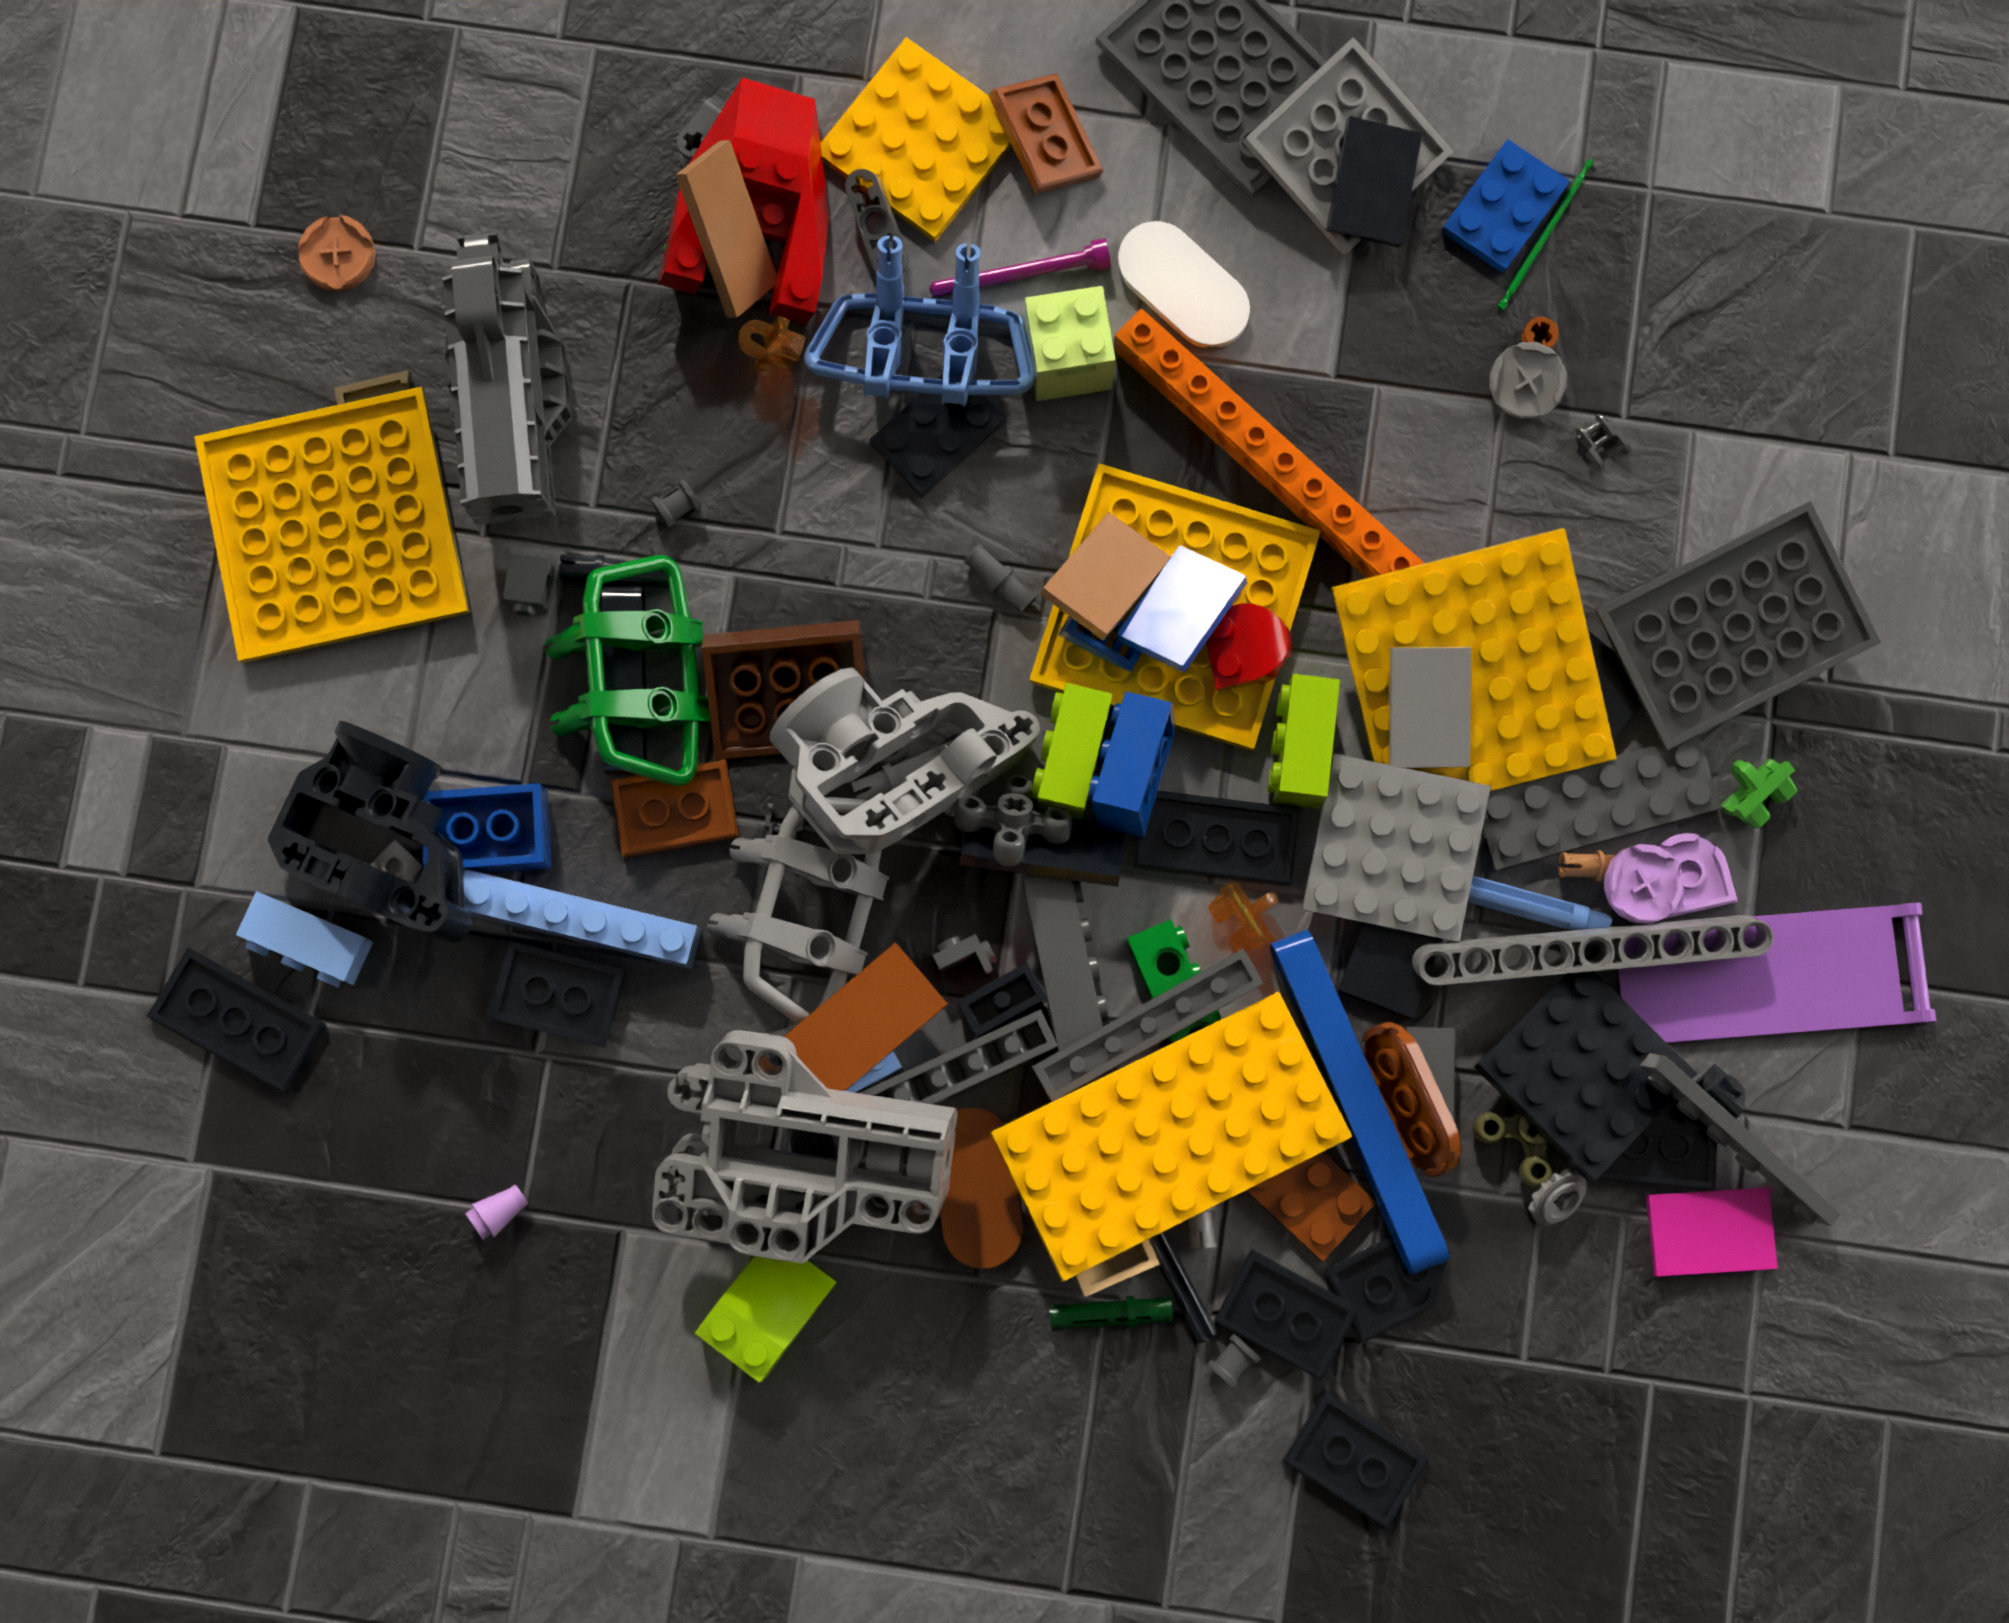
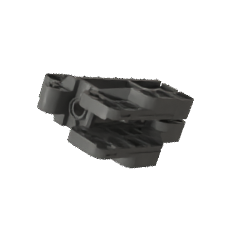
M497 232L457 236L456 240L460 245V248H456L457 259L452 260V274L442 277L447 326L444 352L447 368L450 420L455 426L461 505L468 515L472 517L476 525L512 522L513 516H517L520 521L555 517L556 505L550 446L572 420L567 358L563 342L543 310L540 280L532 260L510 261V268L504 267L501 242Z

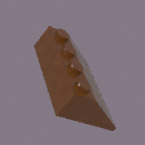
M860 620L705 634L701 649L715 760L781 754L769 740L770 731L777 719L792 702L821 679L840 669L852 667L865 680Z

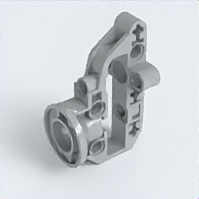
M851 667L840 669L824 677L792 702L777 719L770 731L769 740L792 766L788 794L790 801L830 849L836 854H873L896 843L942 812H945L949 817H953L955 805L961 797L967 795L976 796L981 787L1011 769L1028 754L1039 735L1040 724L1037 718L1027 711L1017 710L1010 712L962 692L948 693L920 701L912 691L905 692L901 689L881 701L862 676ZM950 722L956 724L964 732L949 747L945 745L940 756L906 776L901 785L885 795L879 793L844 816H840L824 797L842 784L858 778L879 761L941 723ZM815 766L822 767L826 771L819 770Z

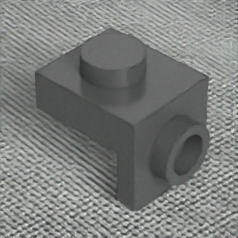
M976 934L960 941L958 936L950 938L937 946L939 952L933 954V959L940 973L976 956L987 977L993 974L991 964L997 962L988 941L985 940L980 943Z

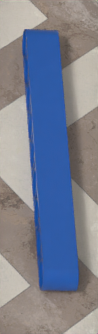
M1305 929L1270 943L1269 948L1275 966L1327 1087L1353 1136L1350 1138L1407 1271L1410 1275H1414L1448 1261L1450 1256L1446 1243L1312 935Z

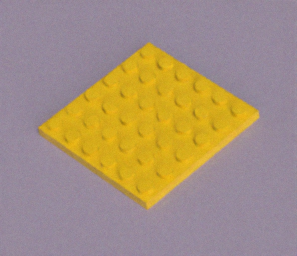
M422 387L194 436L239 662H251L470 613L426 393Z
M1098 463L1069 557L1105 515L1110 512L1170 557L1181 545L1245 575L1247 584L1232 606L1242 603L1260 605L1280 617L1286 623L1289 631L1291 630L1321 530ZM1147 590L1133 605V607L1127 612V614L1122 618V622L1125 623V621L1130 616L1132 611L1135 609V607L1142 599L1144 594L1147 592ZM1053 604L1029 683L1064 693L1066 683L1112 693L1110 706L1112 709H1114L1116 703L1122 704L1126 691L1172 702L1175 727L1177 729L1253 752L1276 678L1264 684L1256 682L1224 691L1216 690L1207 643L1204 644L1185 673L1144 653H1141L1132 672H1127L1059 636L1058 634L1068 614ZM1079 624V626L1077 627V629L1081 632H1083L1085 628L1081 624ZM1112 631L1104 646L1109 649L1111 648L1117 637V632ZM1093 633L1091 638L1097 640L1098 636ZM1123 644L1118 654L1124 657L1130 646Z
M1564 528L1331 587L1373 762L1388 765L1389 648L1471 647L1470 767H1419L1407 769L1491 786L1490 791L1617 759L1566 530Z

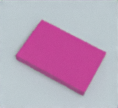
M1767 1188L1646 1195L1654 1276L1778 1269L1770 1191Z

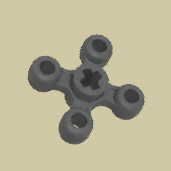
M1011 775L1006 778L1002 787V797L999 798L997 806H987L979 797L967 795L961 797L954 808V823L959 830L973 833L979 831L982 827L994 829L993 857L997 863L1003 866H1015L1022 861L1025 853V843L1028 841L1030 834H1040L1045 841L1051 844H1063L1068 841L1072 834L1073 818L1068 810L1060 807L1049 808L1045 813L1033 811V783L1028 777L1023 775Z

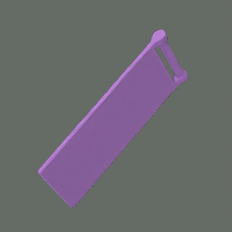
M1921 903L1752 916L1768 924L1773 931V944L1770 950L1763 955L1616 969L1619 996L1666 1043L1936 1022L1935 1009L1930 1007L1919 916L1923 915ZM1892 918H1902L1914 1011L1904 1012ZM1755 926L1749 927L1743 935L1745 945L1755 940L1757 935ZM1715 929L1706 933L1703 940L1705 948H1710L1716 943L1718 935ZM1676 933L1666 937L1664 941L1665 952L1676 948L1678 944ZM1632 937L1626 941L1624 945L1625 955L1629 956L1637 951L1639 947L1637 937Z

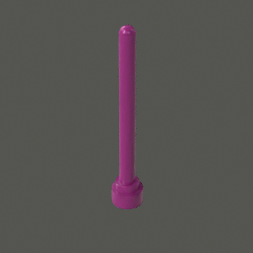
M1106 238L1090 241V245L1084 246L1082 251L981 271L979 288L1086 265L1088 269L1095 268L1096 271L1111 268V260ZM955 277L932 282L929 287L930 293L933 296L952 294Z

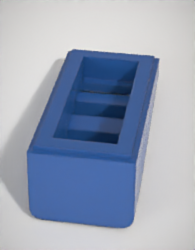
M1068 615L1058 634L1059 636L1127 672H1132L1142 652L1129 647L1123 657L1118 654L1123 643L1119 642L1117 637L1109 649L1104 645L1110 634L1104 641L1099 637L1095 640L1091 638L1093 633L1087 628H1084L1083 632L1078 630L1077 627L1080 623ZM1120 621L1112 631L1118 632L1124 622Z

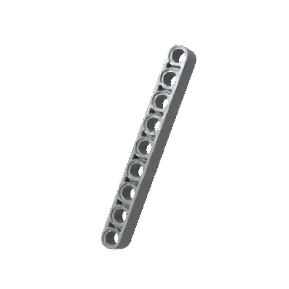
M1748 915L1473 939L1460 942L1430 943L1420 946L1415 951L1412 957V965L1414 971L1431 985H1447L1763 955L1770 950L1774 935L1769 925ZM1755 926L1757 930L1755 940L1745 945L1743 941L1745 931L1749 927ZM1715 929L1718 935L1716 943L1710 948H1705L1703 940L1706 933ZM1676 933L1678 936L1676 948L1665 952L1664 941L1666 937ZM1632 937H1637L1639 940L1637 951L1632 955H1625L1624 945L1626 941ZM1597 940L1600 945L1598 954L1594 958L1586 959L1584 955L1586 945L1591 941ZM1558 944L1560 947L1558 959L1554 962L1546 963L1544 958L1546 949L1550 945ZM1512 948H1519L1521 952L1519 962L1513 966H1506L1504 962L1506 953ZM1475 951L1480 952L1482 958L1479 966L1472 970H1466L1464 963L1467 955ZM1433 955H1440L1442 958L1440 969L1432 974L1426 973L1424 967L1427 959Z

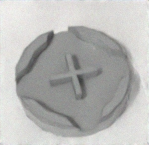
M1521 342L1507 348L1495 360L1489 373V390L1495 404L1504 413L1518 419H1535L1549 413L1561 402L1567 388V371L1561 359L1550 347L1538 342Z

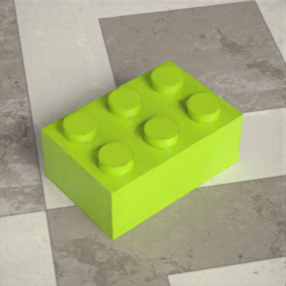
M1292 674L1288 685L1282 684L1281 691L1277 695L1275 716H1282V721L1277 723L1271 744V754L1278 756L1277 762H1273L1272 769H1269L1267 792L1273 793L1272 804L1319 810L1328 797L1340 679Z
M1066 683L1063 694L1056 692L1050 723L1056 724L1054 732L1046 730L1041 750V760L1046 761L1045 769L1037 768L1032 786V797L1037 799L1038 811L1045 812L1049 808L1060 807L1068 810L1073 819L1083 820L1088 801L1089 787L1094 776L1108 720L1112 693L1071 683Z

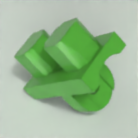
M1768 759L1756 769L1747 761L1737 760L1731 765L1730 772L1740 784V787L1721 804V809L1726 815L1739 817L1749 827L1760 828L1770 819V812L1762 804L1769 795L1775 803L1782 804L1798 792L1790 778L1795 769L1788 761L1780 764L1773 759Z

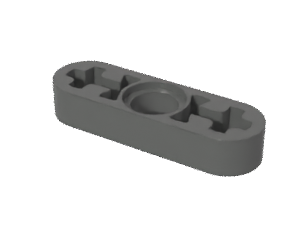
M867 169L855 170L848 176L845 190L872 267L877 272L878 249L877 246L874 247V242H878L884 236H889V238L896 236L902 241L903 245L901 264L904 273L909 262L908 254L883 183L877 174ZM862 178L873 183V186L868 189L871 201L876 203L880 200V205L869 206L863 211L861 206H868V202L863 194L856 193V188L861 186L860 179ZM874 213H882L887 220L886 228L882 233L874 235L868 230V219ZM889 241L890 248H893V241Z

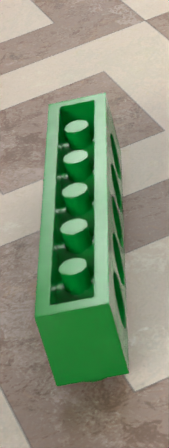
M1171 919L1129 936L1126 939V945L1150 1000L1202 972L1197 962L1190 964L1185 949L1190 948L1186 934L1181 926L1175 928ZM1165 955L1175 958L1178 963L1177 973L1170 976L1160 973L1156 965L1158 958ZM1219 1010L1167 1038L1169 1045L1188 1036L1192 1029H1203L1221 1020Z

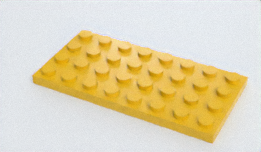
M1279 992L990 1132L1062 1282L1353 1137Z

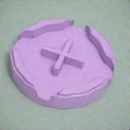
M1639 844L1621 850L1611 859L1604 874V891L1609 905L1619 916L1632 923H1654L1670 915L1678 908L1684 895V876L1681 869H1678L1677 864L1674 862V857L1668 851L1656 845Z

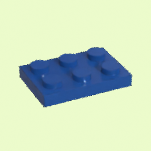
M1507 139L1444 224L1441 232L1504 274L1567 188L1570 180Z

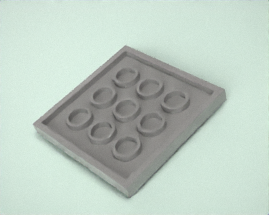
M1354 37L1242 141L1342 255L1348 253L1361 240L1326 231L1346 119L1349 116L1423 133L1412 191L1454 152Z
M1333 754L1328 797L1322 806L1301 910L1460 942L1491 786Z

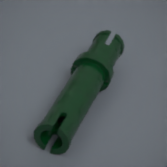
M1126 1296V1300L1110 1302L1050 1304L1051 1331L1128 1325V1328L1131 1329L1137 1328L1138 1324L1173 1323L1171 1296L1155 1299H1135L1134 1296Z

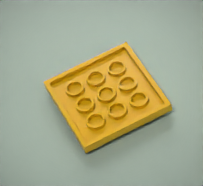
M905 37L821 142V153L823 162L846 179L853 171L858 169H867L877 174L883 183L892 212L936 242L1008 152L1012 144L989 95ZM862 178L860 179L861 186L859 188L868 194V189L873 186V183Z

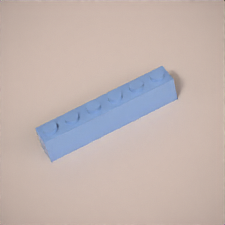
M465 869L463 876L464 909L472 916L688 969L693 968L702 931L696 925Z

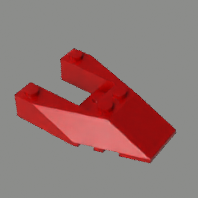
M742 78L689 164L717 142L723 140L731 141L763 237L784 243L769 315L806 325L816 311L823 277L829 223L815 99ZM679 186L658 285L696 294L703 283L707 261Z

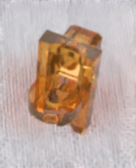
M781 316L772 325L761 320L748 321L743 325L738 334L739 346L745 353L758 358L755 361L754 368L765 371L771 364L788 370L793 361H797L800 358L806 337L787 330L790 320ZM752 333L764 335L765 348L751 340Z
M1237 881L1228 883L1219 889L1222 894L1212 901L1208 909L1219 924L1236 915L1243 925L1241 929L1228 937L1236 952L1243 948L1245 952L1255 948L1261 949L1276 940L1260 916L1279 902L1275 892L1267 893L1251 903Z

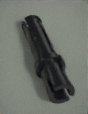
M561 554L560 562L562 563H559V579L587 581L588 575L594 569L627 561L605 559V555L596 554L595 558ZM661 570L607 582L669 588L667 576Z

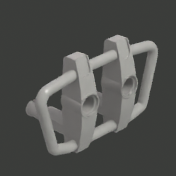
M825 797L838 814H847L869 800ZM793 804L781 824L778 835H767L766 839L755 838L754 840L739 837L731 843L733 846H740V849L730 848V856L735 862L756 863L763 867H769L756 912H744V915L715 913L709 920L718 922V924H708L707 928L710 935L714 938H727L740 943H746L743 979L746 987L798 1025L810 1014L759 977L762 946L787 956L794 962L833 970L820 1005H822L845 985L849 974L857 975L862 971L865 957L868 953L859 949L872 901L873 899L883 901L884 898L882 897L889 877L878 871L882 850L873 854H865L863 863L855 859L851 854H836L832 850L794 840L795 832L804 816ZM785 869L810 880L816 886L830 887L858 895L845 941L833 936L832 933L826 930L812 929L771 917Z

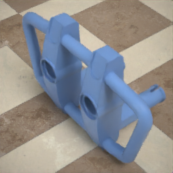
M889 236L880 238L877 243L878 270L876 274V293L850 294L837 298L804 355L805 364L811 372L822 377L864 385V396L874 395L888 398L890 390L942 395V404L953 403L965 406L968 396L1020 395L1027 392L1035 381L1023 320L1013 311L993 305L980 304L979 259L981 252L978 246L971 244V254L967 256V243L959 245L955 250L956 275L954 279L953 301L904 296L903 269L901 264L902 241L898 237L893 236V248H890ZM874 309L871 325L867 330L865 369L820 359L821 354L847 310ZM903 312L951 316L943 345V380L896 375L897 368L901 364ZM979 319L1009 326L1020 374L1018 379L973 380L978 364Z

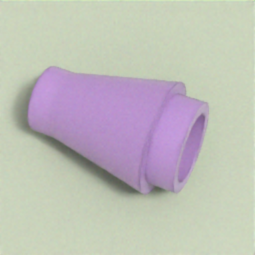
M513 1185L507 1190L471 1204L473 1208L465 1214L484 1240L491 1234L495 1237L522 1208L528 1205V1202L519 1188Z

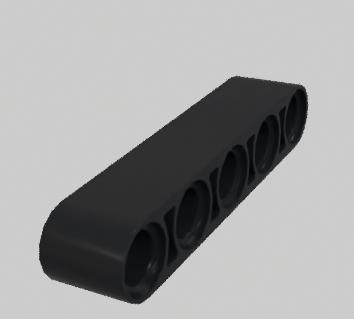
M604 587L602 592V612L646 611L644 587ZM602 645L605 691L646 689V650L637 652L627 648ZM608 723V729L616 751L647 761V729ZM603 761L605 775L634 774L610 766Z

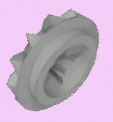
M1568 1168L1559 1175L1553 1173L1550 1180L1546 1183L1541 1182L1542 1187L1539 1191L1532 1194L1533 1201L1528 1209L1532 1213L1533 1219L1540 1225H1552L1568 1218L1579 1207L1586 1193L1587 1183L1585 1178L1578 1171L1572 1172Z

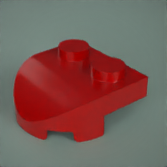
M1251 603L1231 606L1206 642L1214 685L1218 691L1256 682L1264 684L1273 680L1279 675L1278 671L1282 668L1286 659L1290 658L1292 651L1291 634L1286 623L1272 611Z

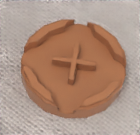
M339 215V217L329 218V216L320 218L307 227L299 240L300 267L313 284L324 290L341 292L355 288L367 279L374 267L376 250L372 237L361 223L348 216Z

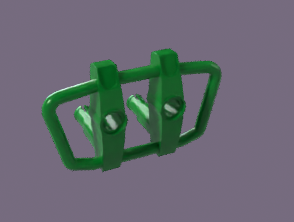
M654 555L594 569L588 575L586 581L583 614L573 618V626L564 629L560 634L548 637L545 641L547 646L554 644V646L545 649L548 657L553 660L563 659L573 653L586 652L589 692L579 696V703L570 706L565 711L556 712L552 715L550 722L559 721V723L551 725V730L557 736L563 737L579 730L587 731L592 729L599 754L606 764L671 786H684L694 778L697 771L699 724L711 722L708 698L699 695L696 647L702 646L703 642L702 624L704 622L690 618L682 572L677 563L668 556ZM658 570L666 574L674 614L666 613L659 609L599 612V601L603 583ZM602 645L627 648L637 652L644 650L680 649L683 692L670 690L666 687L605 691ZM608 723L637 726L642 729L662 726H683L681 769L676 771L616 751L610 736Z

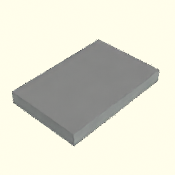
M1471 647L1389 648L1388 765L1402 768L1470 767Z

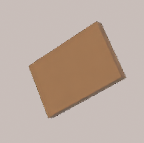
M1108 512L1043 587L1040 595L1104 641L1157 578L1171 557Z

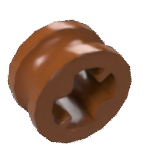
M1547 317L1531 319L1523 330L1521 342H1535L1533 340L1535 334L1531 330L1534 329L1535 333H1537L1540 328L1547 332L1545 339L1549 341L1546 343L1543 339L1540 344L1552 349L1559 336L1556 323Z

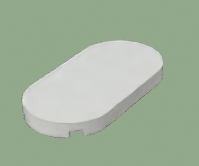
M1153 221L1136 226L1125 236L1118 253L1121 278L1139 298L1185 340L1197 347L1217 346L1219 348L1233 343L1241 336L1246 328L1250 313L1247 293L1239 282L1183 231L1169 223Z

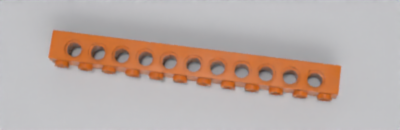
M1142 308L1115 334L1113 347L1114 351L1306 525L1321 530L1319 536L1365 578L1424 564L1417 555Z

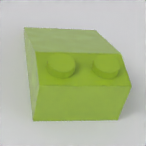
M754 1256L719 1299L695 1334L759 1383L763 1382L837 1282L808 1260L802 1264Z

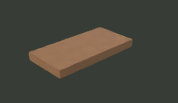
M723 140L717 142L675 175L726 317L737 318L775 286L777 275L731 141Z

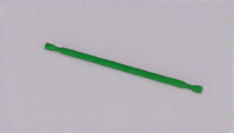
M1587 159L1583 170L1577 175L1507 289L1505 297L1499 302L1497 306L1499 310L1503 311L1509 298L1518 288L1583 182L1585 174L1594 164L1593 160Z

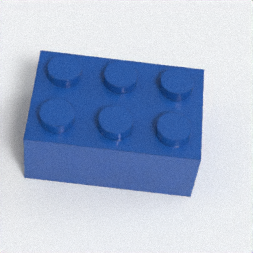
M1126 691L1122 704L1116 703L1114 706L1111 726L1115 728L1111 740L1105 739L1099 758V761L1103 763L1100 777L1094 775L1092 778L1088 798L1092 799L1091 810L1096 814L1099 827L1144 838L1176 733L1172 702Z
M540 783L427 791L423 801L442 809L441 812L444 814L436 830L459 849L463 857V875L465 869L484 874L552 869L548 791ZM423 845V864L425 867L428 859L427 846Z

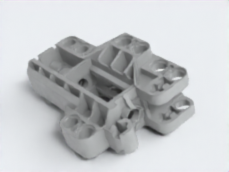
M733 1030L727 1033L713 1050L710 1065L697 1063L693 1066H684L669 1083L667 1092L671 1104L684 1111L701 1113V1121H705L702 1134L690 1133L683 1136L674 1146L672 1154L667 1156L657 1168L652 1218L656 1227L662 1232L729 1243L734 1250L742 1254L803 1264L851 1224L915 1234L929 1231L934 1225L947 1198L950 1188V1169L953 1160L955 1127L958 1115L956 1108L827 1089L797 1057L794 1044L785 1037ZM726 1047L736 1048L742 1055V1060L732 1059L728 1055ZM766 1053H773L779 1056L783 1066L777 1067L772 1065L766 1058ZM739 1120L840 1136L838 1159L736 1144V1122ZM865 1140L870 1141L867 1157H863ZM688 1146H693L694 1153L701 1156L689 1155L683 1152H685ZM905 1146L911 1147L907 1164H903ZM761 1195H769L767 1204L763 1201ZM800 1201H804V1206H803V1207H802ZM672 1203L683 1212V1219L679 1222H671L666 1219L662 1210L663 1205ZM702 1215L721 1216L723 1218V1226L720 1228L708 1227L704 1223ZM743 1224L753 1225L757 1229L758 1235L749 1234L745 1231ZM783 1230L793 1231L798 1236L799 1241L787 1239L783 1234Z

